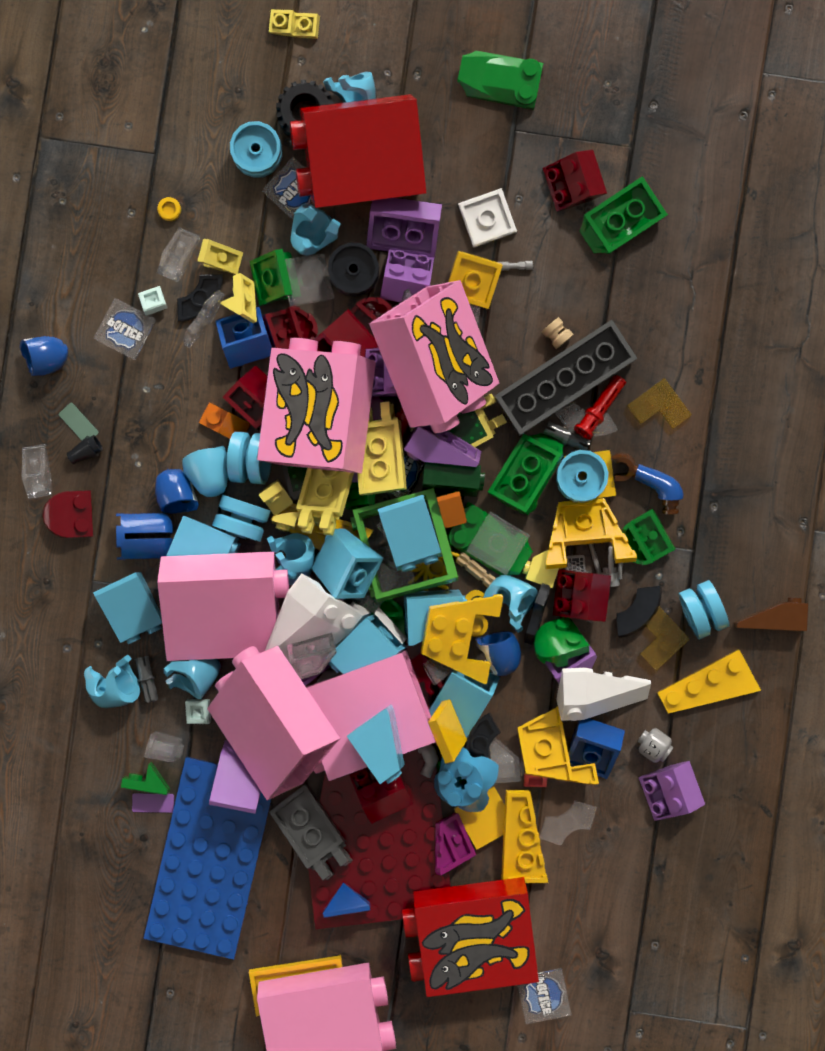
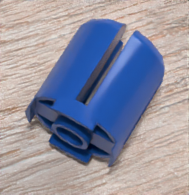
M116 513V517H121V526H116V547H121V557H117V560L159 559L167 556L173 538L125 539V534L173 533L172 521L168 515L164 513Z

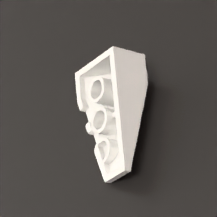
M589 668L562 669L556 698L561 721L585 720L648 699L651 681L631 676L613 677L610 672H604V674L593 673V669Z

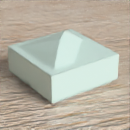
M160 286L138 293L146 316L167 309Z
M187 699L185 701L187 724L211 723V714L207 709L210 705V699Z

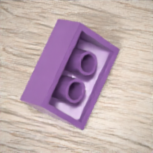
M400 198L372 200L367 247L382 251H389V249L402 250L407 253L423 254L435 258L442 204Z

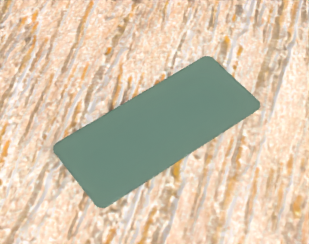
M73 403L67 405L59 413V416L81 440L86 436H96L99 433Z

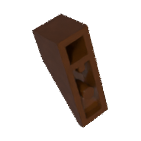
M788 598V602H779L734 622V627L807 631L808 603H802V598Z

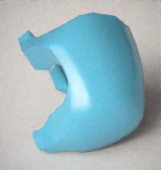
M363 72L352 77L343 75L338 79L339 82L335 83L331 77L323 81L325 89L336 94L343 103L376 99L375 82L371 72Z
M302 204L295 211L290 239L292 247L299 254L305 256L313 255L337 239L341 223L311 204Z
M224 446L197 450L183 458V472L200 494L206 497H216L224 493L228 480L227 452Z
M293 533L274 539L272 536L267 538L271 551L277 552L275 555L280 566L276 570H288L289 585H293L301 573L307 577L310 576L315 559V548L308 536Z
M501 575L489 585L483 598L502 594V603L509 607L510 624L519 633L523 630L520 624L524 616L534 606L538 591L522 580L508 575Z
M128 654L116 663V667L108 672L106 679L100 673L94 671L91 666L85 669L86 690L97 706L101 708L120 707L138 699L140 684L129 665V661L132 658Z
M218 659L171 662L164 668V674L168 677L176 671L184 674L186 677L180 674H173L166 680V683L170 689L178 687L189 692L195 698L201 699L217 678L221 664Z

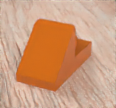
M210 402L199 421L200 424L229 439L234 432L247 433L251 425Z
M459 491L437 497L445 528L467 522Z

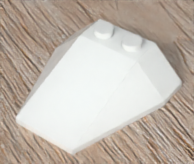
M301 573L286 594L265 651L278 646L299 676L335 649L371 612L355 602L348 605L339 599H335L332 595L326 593L317 581Z

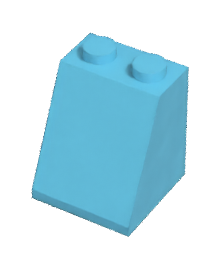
M423 495L378 509L397 571L401 569L402 572L411 571L416 568L415 565L424 562L425 565L437 562L438 557L442 556Z
M183 516L167 556L238 553L241 544L237 543L239 538L190 517Z
M335 529L333 536L326 535L325 542L320 552L316 555L312 570L335 599L364 598L384 558L348 530Z
M135 572L93 592L120 643L127 641L128 644H131L141 639L139 634L148 631L149 634H152L162 629L160 626L162 624L161 612L142 572Z
M459 589L419 591L404 595L405 636L408 646H413L423 641L429 606L456 601L464 602L467 601L465 595H462Z
M373 614L366 617L327 658L330 660L329 665L337 673L345 674L397 655L404 651L407 646L404 643L401 644L380 619Z
M451 669L443 687L439 690L429 708L431 717L442 701L450 699L467 738L492 698L500 677L489 671L487 684H483Z
M389 705L347 735V738L379 784L385 780L389 784L398 778L402 773L401 768L405 765L393 706Z

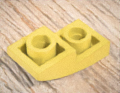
M271 9L269 33L318 39L320 16L315 13H295L293 10Z
M289 512L273 516L272 524H276L275 528L289 532L290 528L295 530L300 513ZM314 517V526L320 525L321 518Z

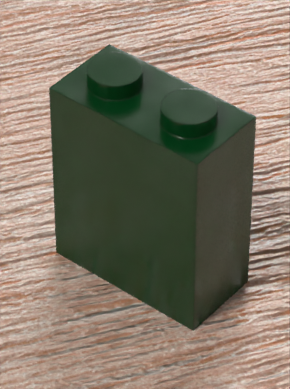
M425 462L422 491L434 488L436 494H451L459 491L460 496L477 497L478 492L483 491L485 473L481 472V465L471 467Z

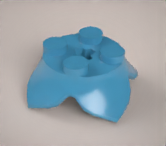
M463 747L454 762L445 764L442 757L440 770L434 779L435 791L443 801L451 806H457L467 812H481L489 802L487 792L498 778L499 765L487 757L474 758ZM460 777L462 779L465 778L467 781V783L464 786L459 781Z

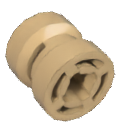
M559 317L541 332L545 337L551 339L552 345L556 350L574 335L570 329H566L563 326V321Z

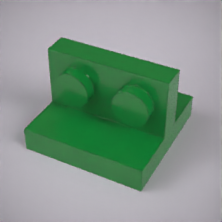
M277 249L249 261L259 306L301 297L291 252L283 253V249Z

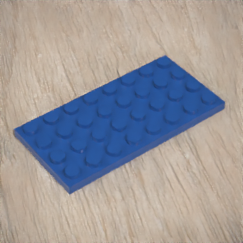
M186 757L144 939L234 960L271 799L266 800L261 792L255 814L209 805L218 764Z

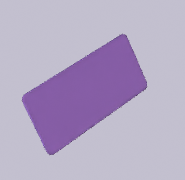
M134 793L132 795L133 812L173 813V794Z

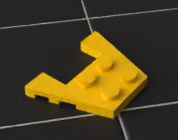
M604 498L594 499L585 503L573 501L558 502L545 569L566 568L565 546L611 542L615 563L636 562L637 555L628 544L626 535L620 530L617 524L618 521Z
M495 594L492 597L473 598L470 601H456L429 606L421 653L474 680L487 684L490 662L467 659L475 615L500 617L503 595Z
M558 706L517 728L525 775L588 785L599 784L595 763L571 767Z

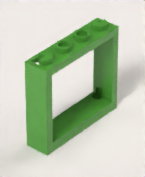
M434 488L353 510L354 517L350 518L353 531L358 530L359 540L370 547L363 519L379 515L378 509L423 495L425 502H428L447 575L385 592L381 590L376 573L369 591L371 598L376 597L377 602L459 581Z

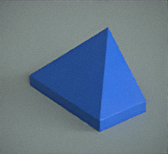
M343 883L324 908L323 917L368 911L371 907L370 902Z

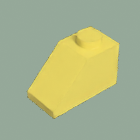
M548 550L532 557L531 561H527L522 573L526 574V580L540 585L544 583L552 588L559 568L545 569Z

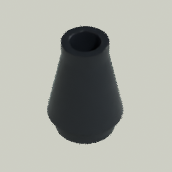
M95 435L86 436L71 451L67 452V457L74 465L99 456L103 448Z

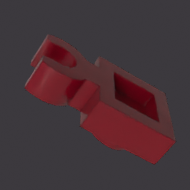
M420 653L411 660L419 684L424 681L426 692L429 695L435 693L431 687L432 683L438 684L440 688L443 687V680L433 675L438 669L429 657Z

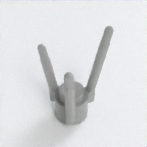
M588 544L596 574L611 575L610 587L620 586L619 579H622L623 563H618V567H614L613 547L610 546L608 548V567H603V572H601L594 544Z

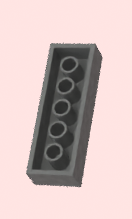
M610 320L495 395L494 399L518 436H520L638 358L613 320Z

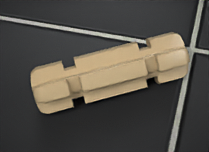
M463 552L460 553L459 557L455 560L456 563L461 567L464 566L466 571L479 581H483L482 583L486 587H489L496 578L490 573L487 574V571L474 560L471 561L468 555Z

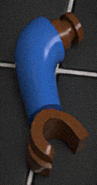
M616 453L611 457L616 463L623 462L629 467L626 473H616L615 481H626L633 476L635 477L634 480L651 487L657 492L658 498L662 499V505L665 506L662 509L663 514L679 513V509L676 506L679 505V500L683 499L684 495L680 484L673 477L640 464L636 466L633 457L627 453Z

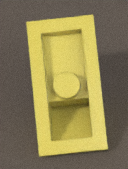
M203 239L198 262L203 263L205 267L237 275L243 252L209 239Z
M239 273L233 276L234 296L220 302V304L251 323H256L254 281Z
M278 479L259 492L260 498L274 515L279 514L293 504L292 499Z

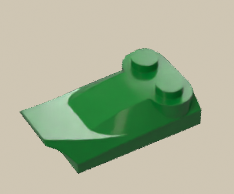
M475 50L470 54L462 55L457 82L463 87L467 95L466 97L534 110L543 63L535 59L525 60Z
M642 176L584 214L579 232L594 254H610L651 226L657 224L668 214Z
M523 433L488 490L489 495L519 513L525 515L532 513L538 505V498L563 457V444L542 433L532 436Z
M468 502L464 508L467 522L453 526L447 536L449 544L499 575H519L533 553L528 543V538Z

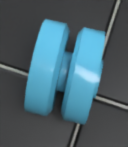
M260 121L247 122L239 126L232 135L230 153L237 168L243 174L253 178L265 177L272 174L279 167L283 157L282 145L276 131L268 124ZM260 147L258 152L252 151L253 148L258 149Z
M234 432L232 434L227 452V472L230 482L245 483L247 479L252 484L265 485L267 482L271 463L257 460L261 433H255L252 437L246 432Z
M578 450L568 454L560 462L556 470V483L558 490L565 498L573 502L585 503L594 500L604 491L608 483L609 472L606 463L599 455L587 450ZM585 472L586 479L580 480L578 473Z
M222 495L219 507L232 514L230 517L216 514L212 526L226 530L225 533L243 539L247 537L261 542L264 533L263 528L251 523L252 520L262 523L267 522L271 511Z
M710 580L697 585L698 597L690 588L678 593L686 620L698 639L710 635V624L717 631L730 627L724 606Z

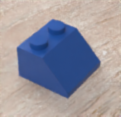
M256 307V323H251L238 314L215 320L222 349L230 369L259 359H265L271 355L272 346L260 307Z
M590 718L579 720L568 748L571 767L595 763L597 776L607 779L621 751L625 730Z

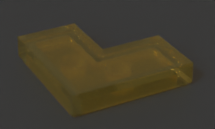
M665 378L627 405L640 424L660 411L672 429L692 415Z
M659 606L656 614L645 625L656 639L640 654L657 671L690 639Z

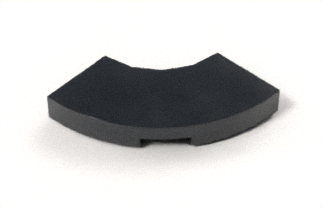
M223 274L200 275L198 285L194 291L185 297L177 298L178 322L198 318L214 305L222 289Z
M542 583L526 631L525 643L533 645L535 642V636L540 628L547 605L550 585Z
M661 586L638 588L633 604L627 610L616 614L619 638L637 633L656 614L661 601Z
M490 712L484 715L469 733L465 749L474 758L482 756L490 759V746L494 738L501 733Z

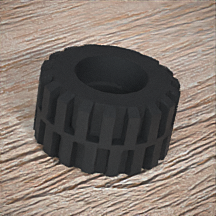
M301 80V83L297 84L295 81L291 83L292 86L290 88L286 86L283 89L284 93L279 95V102L276 103V114L279 124L287 136H291L290 122L296 121L293 118L292 110L297 103L303 100H310L318 106L334 104L331 94L325 90L323 85L320 84L318 86L312 80L310 83H306V80Z

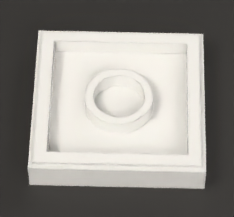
M502 188L458 203L473 248L517 233Z

